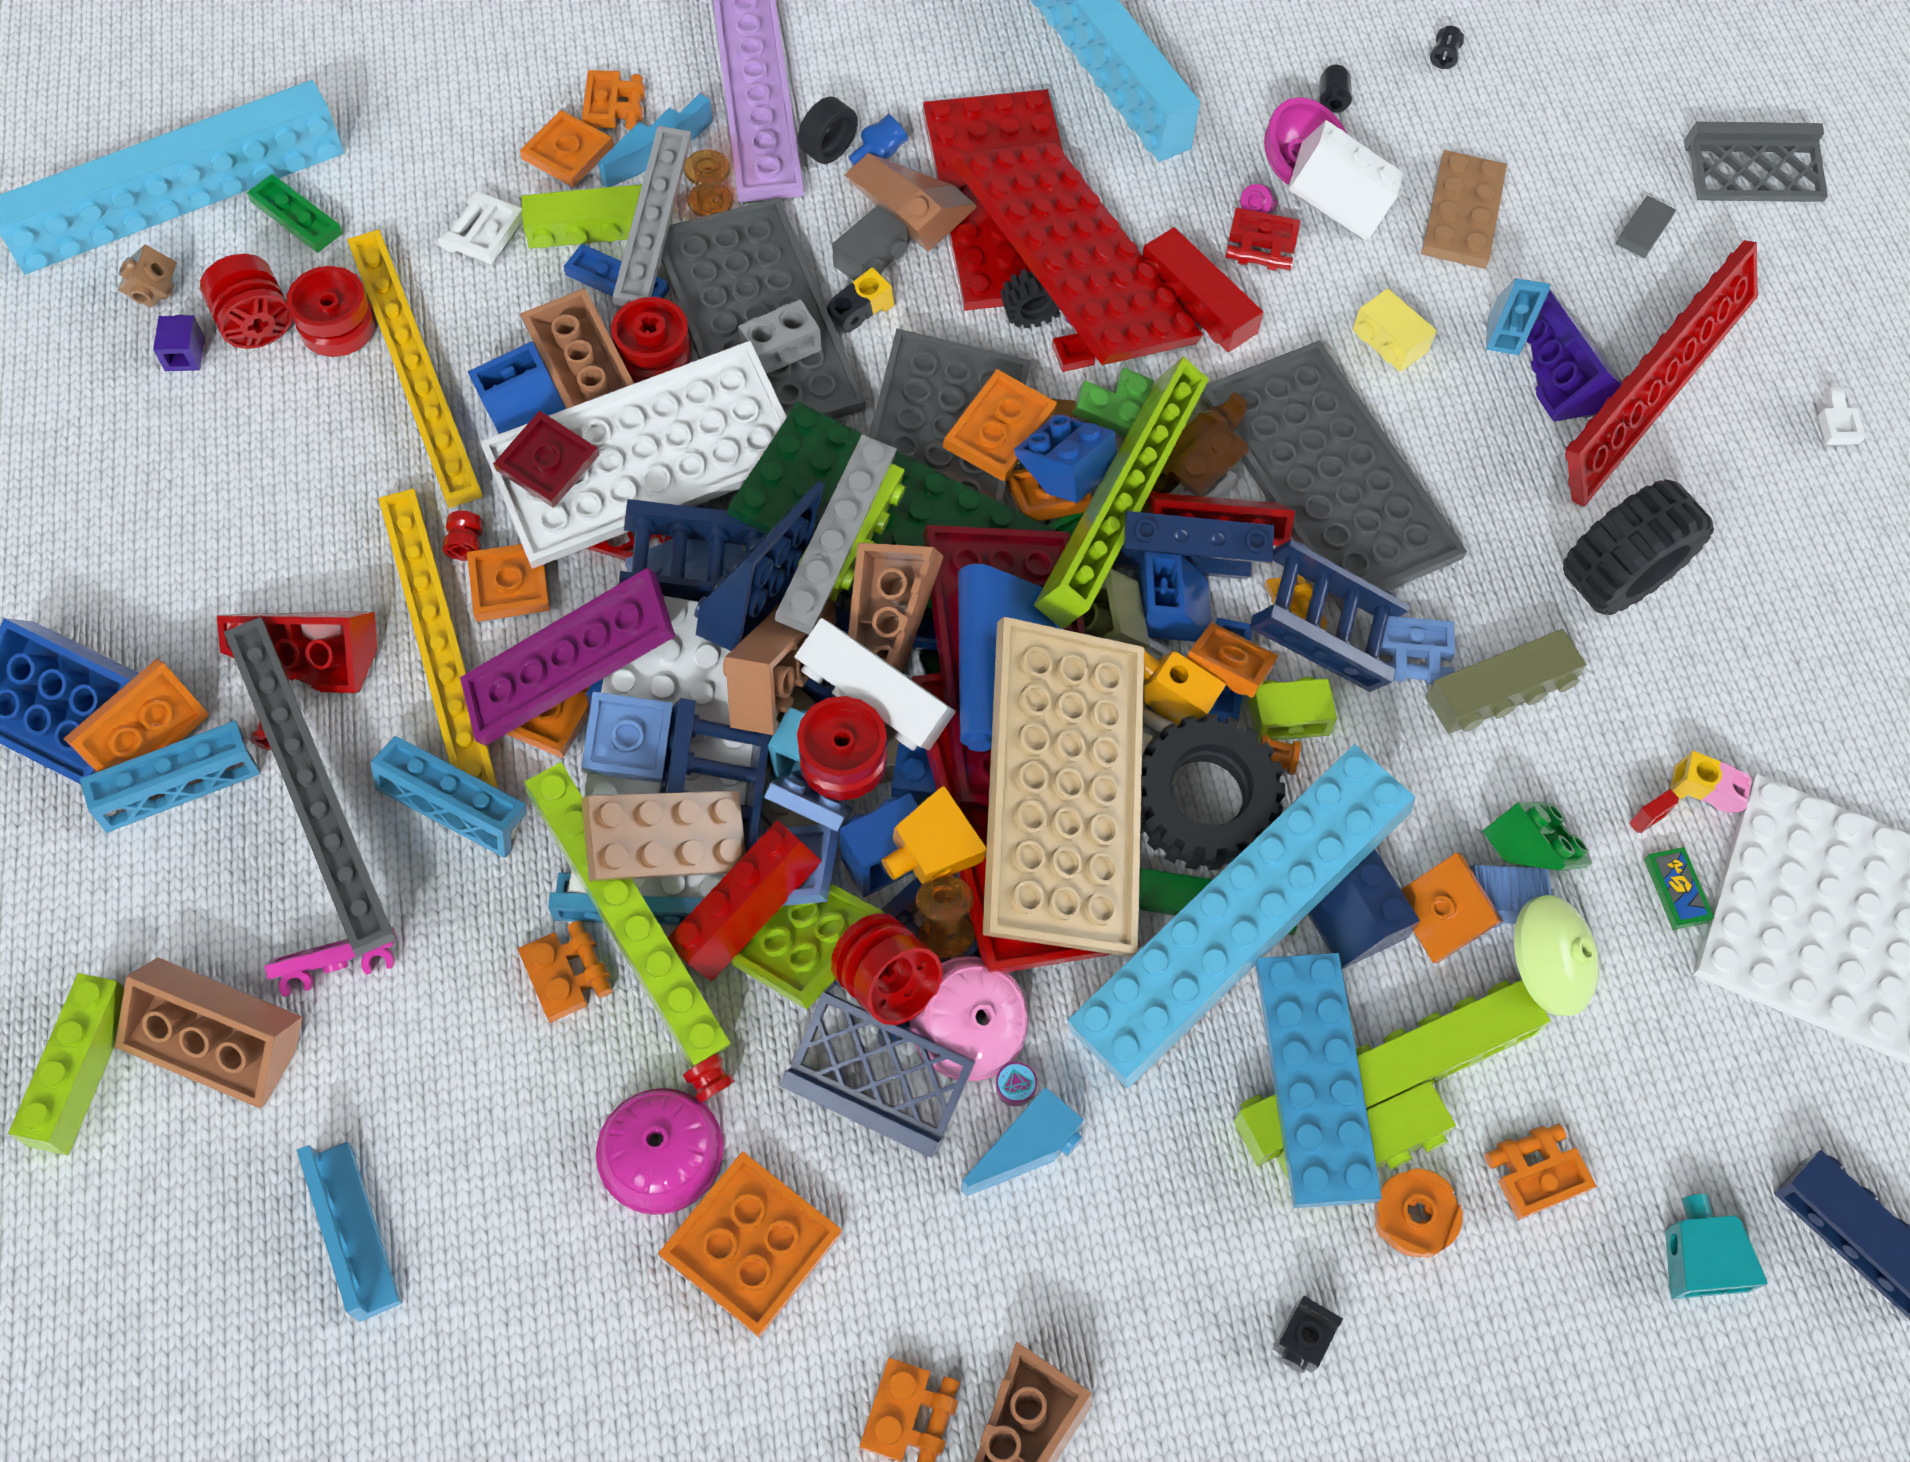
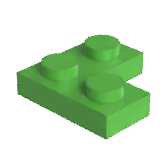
M1124 367L1117 376L1113 392L1084 380L1079 388L1072 415L1101 427L1114 430L1115 433L1126 437L1153 388L1154 380Z

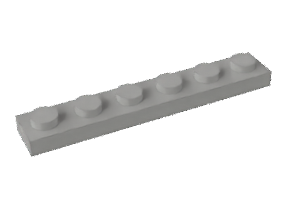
M657 126L612 297L614 305L624 306L626 303L638 298L652 296L692 140L691 131Z
M863 434L861 435L780 603L774 621L810 635L820 618L891 466L897 448Z

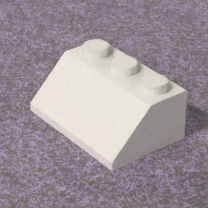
M1326 120L1302 141L1288 189L1366 241L1371 237L1397 198L1403 172Z

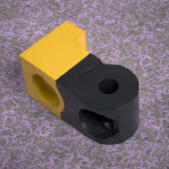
M872 267L831 299L827 306L828 314L844 332L849 333L861 326L865 319H869L878 311L886 312L895 306L892 287Z

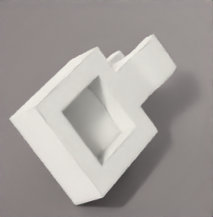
M1829 387L1827 389L1829 397H1821L1819 399L1822 411L1818 418L1825 445L1860 444L1865 438V433L1858 407H1847L1843 387Z

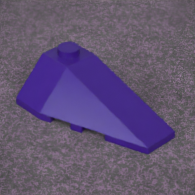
M1549 290L1527 338V343L1531 345L1533 361H1530L1532 371L1536 373L1538 384L1535 387L1536 396L1554 422L1597 414L1603 407L1606 399L1612 397L1621 386L1622 380L1552 290Z

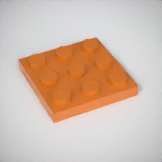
M742 1151L662 1247L658 1255L760 1339L841 1236L842 1229Z

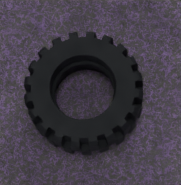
M1668 479L1656 481L1653 485H1647L1636 494L1630 495L1617 507H1613L1602 519L1597 520L1586 534L1576 541L1577 544L1567 553L1568 557L1563 561L1564 575L1597 613L1604 615L1616 614L1618 611H1623L1630 605L1643 600L1645 596L1656 591L1659 586L1669 581L1681 568H1684L1703 549V545L1710 540L1711 534L1714 531L1712 518L1680 483Z
M1205 714L1202 721H1196V717L1193 715L1182 718L1178 726L1173 723L1162 729L1160 736L1152 738L1142 755L1140 833L1146 832L1149 837L1147 844L1154 851L1161 848L1167 853L1164 859L1173 864L1179 859L1186 862L1185 868L1197 870L1200 865L1207 866L1208 871L1220 870L1224 864H1230L1281 815L1283 810L1281 801L1286 796L1285 784L1280 782V777L1284 772L1279 761H1272L1271 756L1274 750L1270 744L1266 742L1261 746L1256 740L1259 733L1251 727L1246 732L1237 728L1239 720L1228 717L1225 723L1217 722L1218 717L1216 714ZM1192 762H1209L1227 770L1237 781L1242 793L1243 801L1239 813L1228 823L1220 825L1202 824L1182 813L1175 804L1170 790L1172 778L1181 766Z

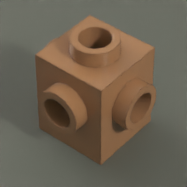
M144 244L122 263L118 273L122 277L118 291L126 294L133 301L151 308L160 299L166 300L172 293L175 283L171 279L177 262Z

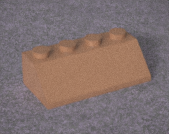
M585 288L520 313L566 409L634 384Z
M157 957L126 976L115 1048L261 1109L266 1105L296 1052L303 1017Z

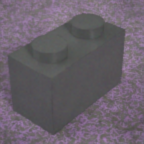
M877 205L832 243L833 266L853 281L872 267L881 275L885 267L893 260L901 258L908 247L907 225Z

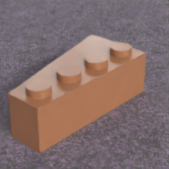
M858 543L848 635L903 673L944 556L934 547Z

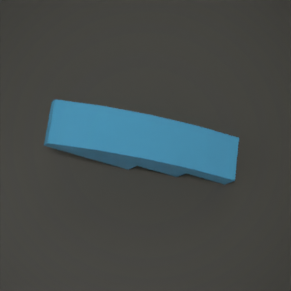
M699 93L680 113L669 107L650 127L638 122L598 162L602 186L612 187L646 171L657 126L691 131V141H693L713 123L710 99Z

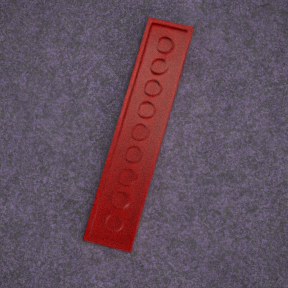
M1743 240L1738 248L1728 255L1726 262L1717 272L1711 275L1705 287L1694 295L1692 302L1683 313L1681 312L1677 315L1675 322L1666 333L1660 335L1656 345L1648 354L1641 358L1639 365L1634 371L1624 378L1621 386L1612 397L1606 399L1601 410L1594 418L1588 420L1579 436L1568 444L1565 459L1568 462V486L1571 490L1573 502L1584 507L1758 298L1757 242Z

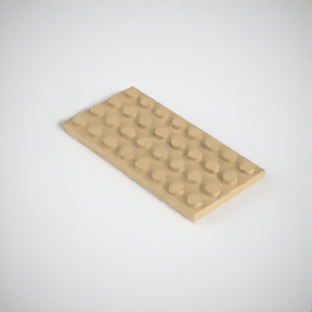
M1003 617L997 621L983 935L1129 957L1138 952L1144 647Z

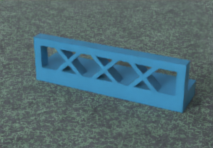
M235 720L80 779L88 811L104 831L108 833L260 775V771L247 749L242 730ZM240 762L245 764L233 770H225L227 767ZM195 779H204L202 782L194 785L187 784ZM156 794H165V796L157 798L155 800L148 799L149 797ZM117 809H126V811L110 817L106 814Z
M394 736L371 760L375 790L503 858H506L512 851L511 831L526 815L525 803L397 736Z
M558 873L556 893L550 892L548 909L553 920L570 922L580 920L582 922L604 923L587 894L566 893L571 873ZM642 896L659 925L679 926L704 899Z
M345 1142L321 1153H317L310 1145L297 1149L346 1313L358 1322H361L401 1305L402 1302L352 1146Z

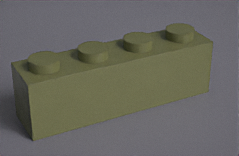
M1560 629L1435 680L1426 699L1448 734L1460 729L1463 732H1467L1478 727L1484 719L1495 716L1496 719L1502 718L1511 713L1516 706L1523 703L1533 705L1544 699L1548 693L1557 689L1559 692H1565L1573 688L1579 682L1578 677L1587 664L1564 629Z

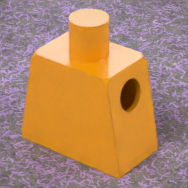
M1144 650L1143 701L1160 716L1177 725H1180L1182 718L1194 715L1196 720L1209 713L1224 689L1225 683L1178 652L1171 651L1157 660Z
M943 786L894 828L892 839L898 849L881 860L885 870L893 880L913 870L919 881L923 885H927L981 863L984 860L987 848L945 786Z

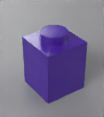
M181 314L158 316L153 351L164 371H199L205 336L195 316Z

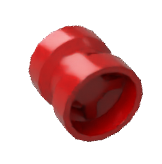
M458 510L448 514L446 521L448 535L445 536L443 541V552L452 559L468 561L467 552L481 549V542L478 537L483 533V519L478 514L470 511Z

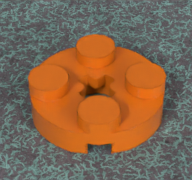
M1410 1169L1407 1172L1394 1175L1380 1188L1382 1199L1374 1204L1375 1228L1379 1236L1384 1238L1391 1247L1400 1253L1417 1258L1434 1257L1451 1245L1459 1235L1463 1222L1461 1204L1458 1205L1457 1199L1452 1193L1454 1189L1449 1182L1440 1175L1425 1169ZM1417 1202L1424 1205L1423 1213L1429 1216L1428 1221L1414 1222L1411 1219V1214L1408 1213V1207L1413 1208Z

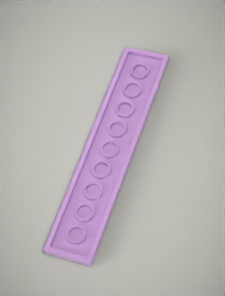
M713 0L738 202L804 196L776 0Z

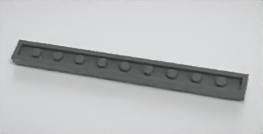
M259 617L224 631L353 952L358 957L396 940L264 621Z

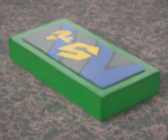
M1685 847L1652 853L1645 857L1644 862L1672 930L1707 924L1714 918Z

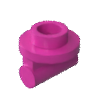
M1263 184L1248 186L1242 192L1240 199L1242 209L1262 213H1273L1279 203L1278 200L1273 198L1270 189Z

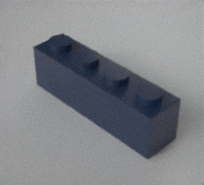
M1819 1150L1804 1159L1773 1194L1910 1320V1225L1896 1218L1880 1204L1879 1198L1871 1190L1860 1186L1846 1173L1844 1166L1837 1159Z

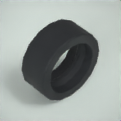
M832 96L822 98L811 107L800 124L797 135L799 147L818 163L828 164L834 162L843 155L852 143L858 127V116L853 109L838 98Z

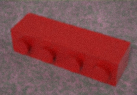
M1175 227L1144 245L1142 256L1145 260L1143 262L1155 269L1156 274L1167 289L1175 295V299L1185 312L1209 334L1213 342L1221 345L1229 353L1258 334L1264 311Z
M1150 492L1140 511L1142 513L1274 525L1273 545L1280 546L1291 539L1295 510L1277 502Z
M777 820L668 936L669 942L676 953L688 965L712 982L788 900L787 897L809 878L822 861Z

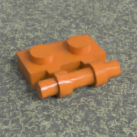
M588 70L582 121L594 128H616L617 119H625V127L631 130L638 122H641L643 116V108L640 106L641 101L645 97L643 77L639 74H633L630 81H622L620 71ZM619 97H627L628 102H619Z
M580 920L572 922L567 926L572 938L568 943L561 945L556 933L553 932L517 948L549 1023L587 1007L582 994L583 991L593 987L598 998L605 997L613 991L608 981L610 977L609 970L605 963H600L594 949L596 941L592 933L586 931L583 922ZM580 956L585 971L574 976L568 961Z
M1559 1123L1548 1128L1543 1125L1530 1130L1528 1136L1516 1141L1512 1139L1504 1140L1497 1143L1496 1149L1484 1154L1485 1161L1491 1169L1503 1164L1509 1168L1511 1174L1502 1177L1498 1183L1518 1221L1587 1193L1597 1187L1576 1147L1563 1153L1560 1152L1556 1143L1566 1139L1567 1136L1565 1129ZM1535 1151L1541 1153L1544 1160L1528 1167L1523 1156Z
M888 1358L859 1448L897 1462H903L907 1446L920 1449L917 1462H936L937 1455L942 1456L946 1445L943 1436L949 1417L956 1413L959 1401L955 1397L960 1382L944 1376L939 1392L934 1393L926 1390L930 1371ZM920 1405L933 1409L926 1433L913 1430Z

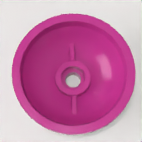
M1297 97L1281 103L1273 111L1265 132L1264 148L1268 163L1274 173L1287 185L1290 184L1302 141L1324 121H1329L1346 133L1338 118L1324 105L1312 99Z
M668 1088L643 1091L622 1102L605 1121L596 1146L598 1172L609 1193L625 1207L650 1215L674 1213L694 1204L713 1185L722 1165L724 1152L723 1137L714 1114L704 1103L699 1104L696 1097L691 1094ZM654 1134L663 1136V1142L657 1147H652L648 1144L649 1138Z

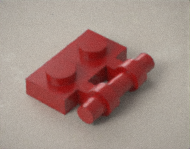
M1236 208L1229 241L1241 243V247L1228 245L1225 258L1237 260V264L1247 266L1248 263L1267 266V270L1277 271V268L1290 271L1293 257L1280 254L1281 251L1294 254L1301 220ZM1251 246L1271 249V251L1268 253L1252 250Z

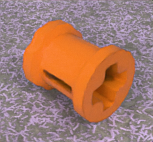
M1263 734L1260 745L1262 746L1266 742L1270 744L1274 750L1271 756L1272 761H1279L1282 769L1287 770L1288 774L1294 775L1299 761L1301 742L1285 743L1271 740L1269 735Z

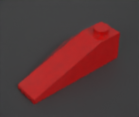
M330 611L217 615L220 653L234 658L224 631L261 617L287 678L311 685L312 689L320 692H360L378 649L375 612Z

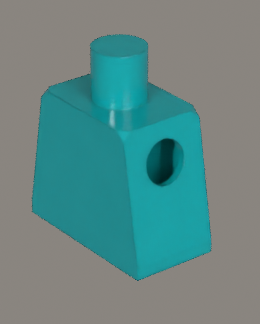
M1695 1194L1683 1197L1682 1203L1687 1220L1676 1222L1668 1227L1665 1232L1671 1298L1683 1299L1750 1293L1767 1285L1766 1276L1741 1220L1735 1215L1714 1217L1708 1194Z

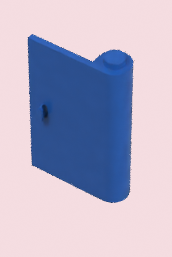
M984 564L967 565L958 571L960 741L968 746L970 750L978 752L991 749L997 621L1003 617L1061 629L1034 606L1043 587Z

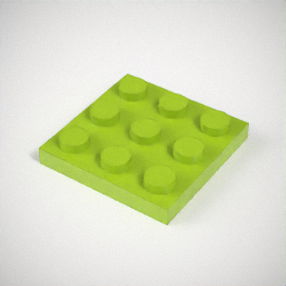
M830 883L827 902L782 906L734 957L730 964L808 1010L822 992L835 980L831 971V957L839 938L848 927L862 917L875 913H885L879 908Z

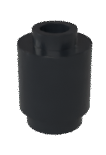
M1338 64L1327 67L1319 79L1320 104L1324 105L1332 113L1346 110L1352 102L1351 75L1344 66Z

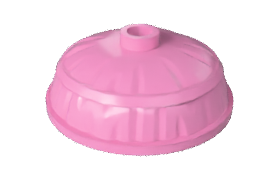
M966 956L947 960L941 963L943 967L942 983L937 994L933 996L922 1013L909 1021L910 1031L975 1060L976 1063L968 1081L990 1078L997 1075L1003 1066L1012 1063L1023 1047L1028 1031V1009L1025 997L1018 983L1009 972H989L979 957ZM980 1009L987 1015L984 1025L978 1024L975 1018L977 1011ZM914 1044L915 1047H916V1049H917V1051L919 1052V1054H920L921 1057H922V1054H921V1051H920V1049H919V1046L916 1045V1044ZM928 1050L931 1060L940 1057V1055ZM948 1059L933 1064L935 1071L955 1080H958L963 1066Z

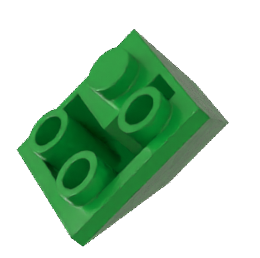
M1517 802L1482 830L1502 859L1507 863L1558 871L1587 868L1592 864L1586 855L1588 849L1584 842L1578 836L1571 835L1562 824L1565 821L1563 815L1551 803Z

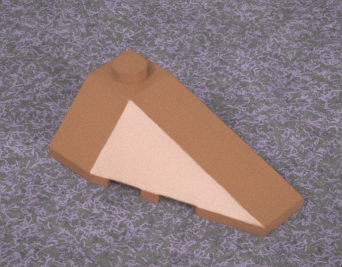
M867 153L844 174L846 179L876 206H880L907 225V234L927 252L935 247L977 208L975 203L954 185Z

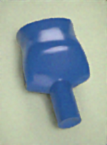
M888 113L879 122L869 125L862 130L861 139L863 145L850 154L848 158L853 165L859 162L867 153L888 159L897 152L902 144L909 140L901 125Z

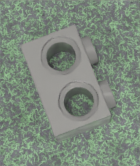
M801 299L782 305L772 312L758 318H752L738 326L741 344L751 341L766 374L822 350L820 328Z

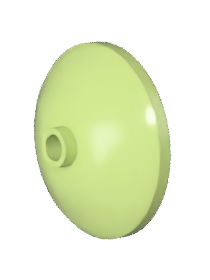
M1544 895L1529 900L1521 909L1514 930L1515 958L1522 981L1535 1002L1548 1013L1560 1017L1576 1015L1589 1005L1598 985L1599 957L1592 932L1582 915L1562 898Z

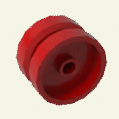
M337 266L316 267L301 274L291 284L286 295L287 308L296 324L300 338L308 349L318 355L328 357L345 356L361 349L372 338L376 328L375 315L368 302L365 288L356 274L346 268Z
M659 297L638 298L626 303L616 312L611 323L612 341L634 384L692 362L687 318L681 308L670 300Z
M848 696L831 697L813 705L801 718L797 731L799 759L802 776L810 788L824 797L841 801L859 798L877 786L884 776L887 765V736L884 721L875 708L861 699Z

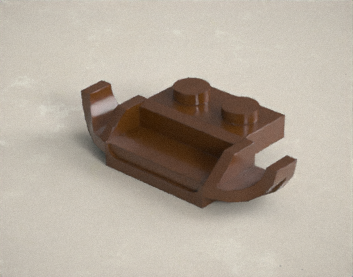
M1234 392L1225 403L1198 413L1197 417L1182 430L1151 492L1167 493L1177 483H1180L1193 495L1201 496L1249 452L1248 444L1234 434L1233 431L1244 417L1247 401Z

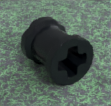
M1446 26L1438 31L1436 35L1437 45L1430 54L1432 64L1440 69H1450L1456 65L1459 59L1458 49L1464 43V34L1459 28ZM1449 35H1452L1450 44H1447ZM1447 51L1446 59L1443 60L1444 52Z

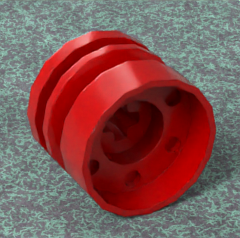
M247 253L229 255L214 262L202 275L199 290L224 341L233 347L243 349L263 347L275 342L290 327L292 317L287 308V300L269 264L259 256Z
M875 913L862 917L852 924L837 941L831 957V971L836 981L852 997L856 998L858 1003L874 1019L886 1025H898L910 1021L922 1013L933 996L937 994L942 983L943 967L939 957L890 914Z

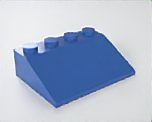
M3 618L0 626V744L81 784V778L96 772L64 738L139 673L34 621Z

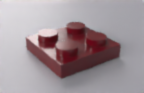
M539 411L496 459L493 465L497 472L554 508L600 454L596 446L542 411Z

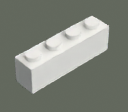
M823 618L818 621L794 656L805 664L801 670L804 674L820 684L825 679L834 685L835 689L832 693L836 697L848 696L861 699L875 708L884 724L887 723L898 731L894 738L913 751L917 746L930 750L956 712L953 708Z

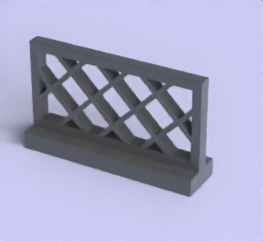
M1696 121L1684 139L1685 151L1691 152L1697 200L1824 202L1828 194L1819 142L1824 135L1823 123ZM1701 151H1711L1719 159L1712 165L1702 157ZM1732 152H1743L1751 159L1743 165L1730 154ZM1764 152H1774L1782 160L1775 166L1762 154ZM1795 152L1810 153L1811 163L1806 166L1793 154ZM1723 161L1737 172L1731 179L1717 169ZM1754 162L1769 172L1763 179L1748 169ZM1785 162L1800 173L1794 180L1779 169ZM1710 175L1723 187L1720 190H1706L1705 179ZM1741 175L1755 187L1752 190H1743L1734 181ZM1771 176H1774L1786 188L1783 191L1774 190L1766 181ZM1805 176L1815 184V191H1807L1797 182Z

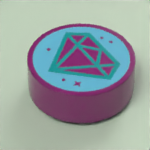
M1012 1062L1006 1064L997 1074L995 1083L996 1093L1005 1104L1017 1107L1029 1103L1037 1089L1035 1072L1024 1063Z

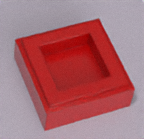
M1078 333L1053 338L1052 348L1062 372L1095 365L1094 354Z
M1671 789L1667 790L1642 807L1629 824L1637 833H1643L1665 818L1679 803V797Z

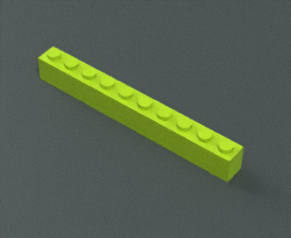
M1184 356L1157 379L1034 604L1038 610L1061 629L1067 627L1090 609L1124 544L1125 513L1127 511H1141L1209 380Z

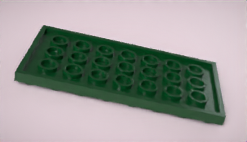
M797 401L730 503L728 515L767 533L819 481L825 484L816 526L817 529L862 433ZM896 451L892 464L905 470L901 485L906 486V489L898 506L890 505L887 511L890 517L882 534L880 535L875 532L871 541L874 544L924 546L923 532L927 525L1038 531L1056 530ZM930 594L924 614L933 618Z

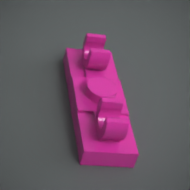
M397 938L364 953L361 967L366 975L373 972L371 958L376 955L382 956L385 959L387 969L393 968L395 957L388 947H392ZM344 939L273 958L264 967L268 980L282 976L279 981V991L282 996L286 997L292 993L289 985L291 978L301 979L305 991L311 990L314 984L313 977L307 971L308 969L323 968L324 973L338 971L348 967L347 961L357 956L353 952L349 940Z

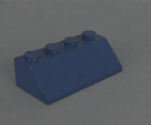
M1375 849L1308 913L1309 918L1330 953H1339L1342 969L1408 939L1420 922Z

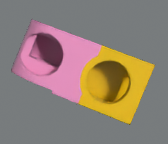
M1692 750L1674 765L1669 789L1681 799L1688 795L1710 803L1720 811L1738 813L1747 808L1752 779L1748 774L1735 769L1731 765Z

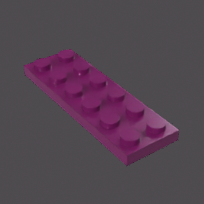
M647 567L461 676L460 680L475 741L486 746L676 637L657 574Z

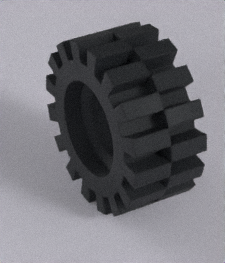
M1026 269L1020 271V276L1013 274L1010 277L1011 282L1006 281L1003 284L1004 289H1001L1000 292L1009 322L1011 324L1014 323L1016 327H1020L1022 324L1024 328H1030L1031 324H1034L1035 327H1040V322L1045 321L1048 324L1052 322L1051 316L1057 318L1060 315L1059 307L1032 271L1027 272Z

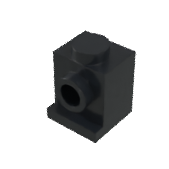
M1303 1296L1295 1304L1273 1350L1282 1355L1280 1360L1291 1369L1301 1373L1308 1370L1312 1373L1319 1367L1343 1318L1308 1297ZM1302 1329L1315 1334L1314 1343H1307L1303 1340L1301 1336Z

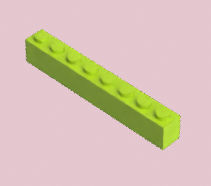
M562 762L525 781L526 792L689 1066L693 1068L716 1053L720 1054L728 1049L731 1044L633 880L589 882L581 801L583 797Z
M1504 980L1491 987L1487 991L1489 995L1479 1000H1476L1475 996L1467 997L1453 1006L1454 1011L1445 1016H1442L1440 1012H1435L1419 1021V1028L1408 1033L1405 1028L1390 1033L1383 1039L1384 1044L1372 1049L1369 1044L1356 1049L1366 1110L1428 1081L1434 1084L1536 1036L1551 1022V1019L1546 1011L1531 997L1522 980L1511 984L1509 980ZM1258 1094L1240 1104L1241 1110L1233 1121L1257 1167L1279 1157L1284 1150L1276 1095L1274 1094L1264 1099L1262 1094Z

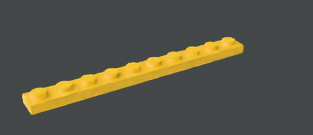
M380 229L348 238L347 242L448 509L482 498L481 489Z
M415 489L379 497L380 507L449 762L456 768L499 790L488 747L476 742L460 680V677L467 672Z

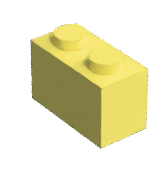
M1388 288L1359 308L1352 329L1362 341L1367 342L1387 363L1392 364L1400 372L1429 352L1437 332L1433 326Z

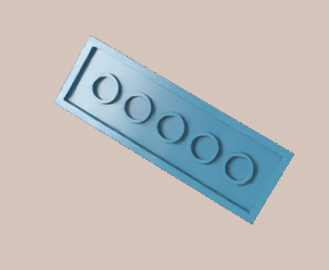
M1339 953L1258 958L1255 966L1293 1209L1377 1203L1382 1199Z

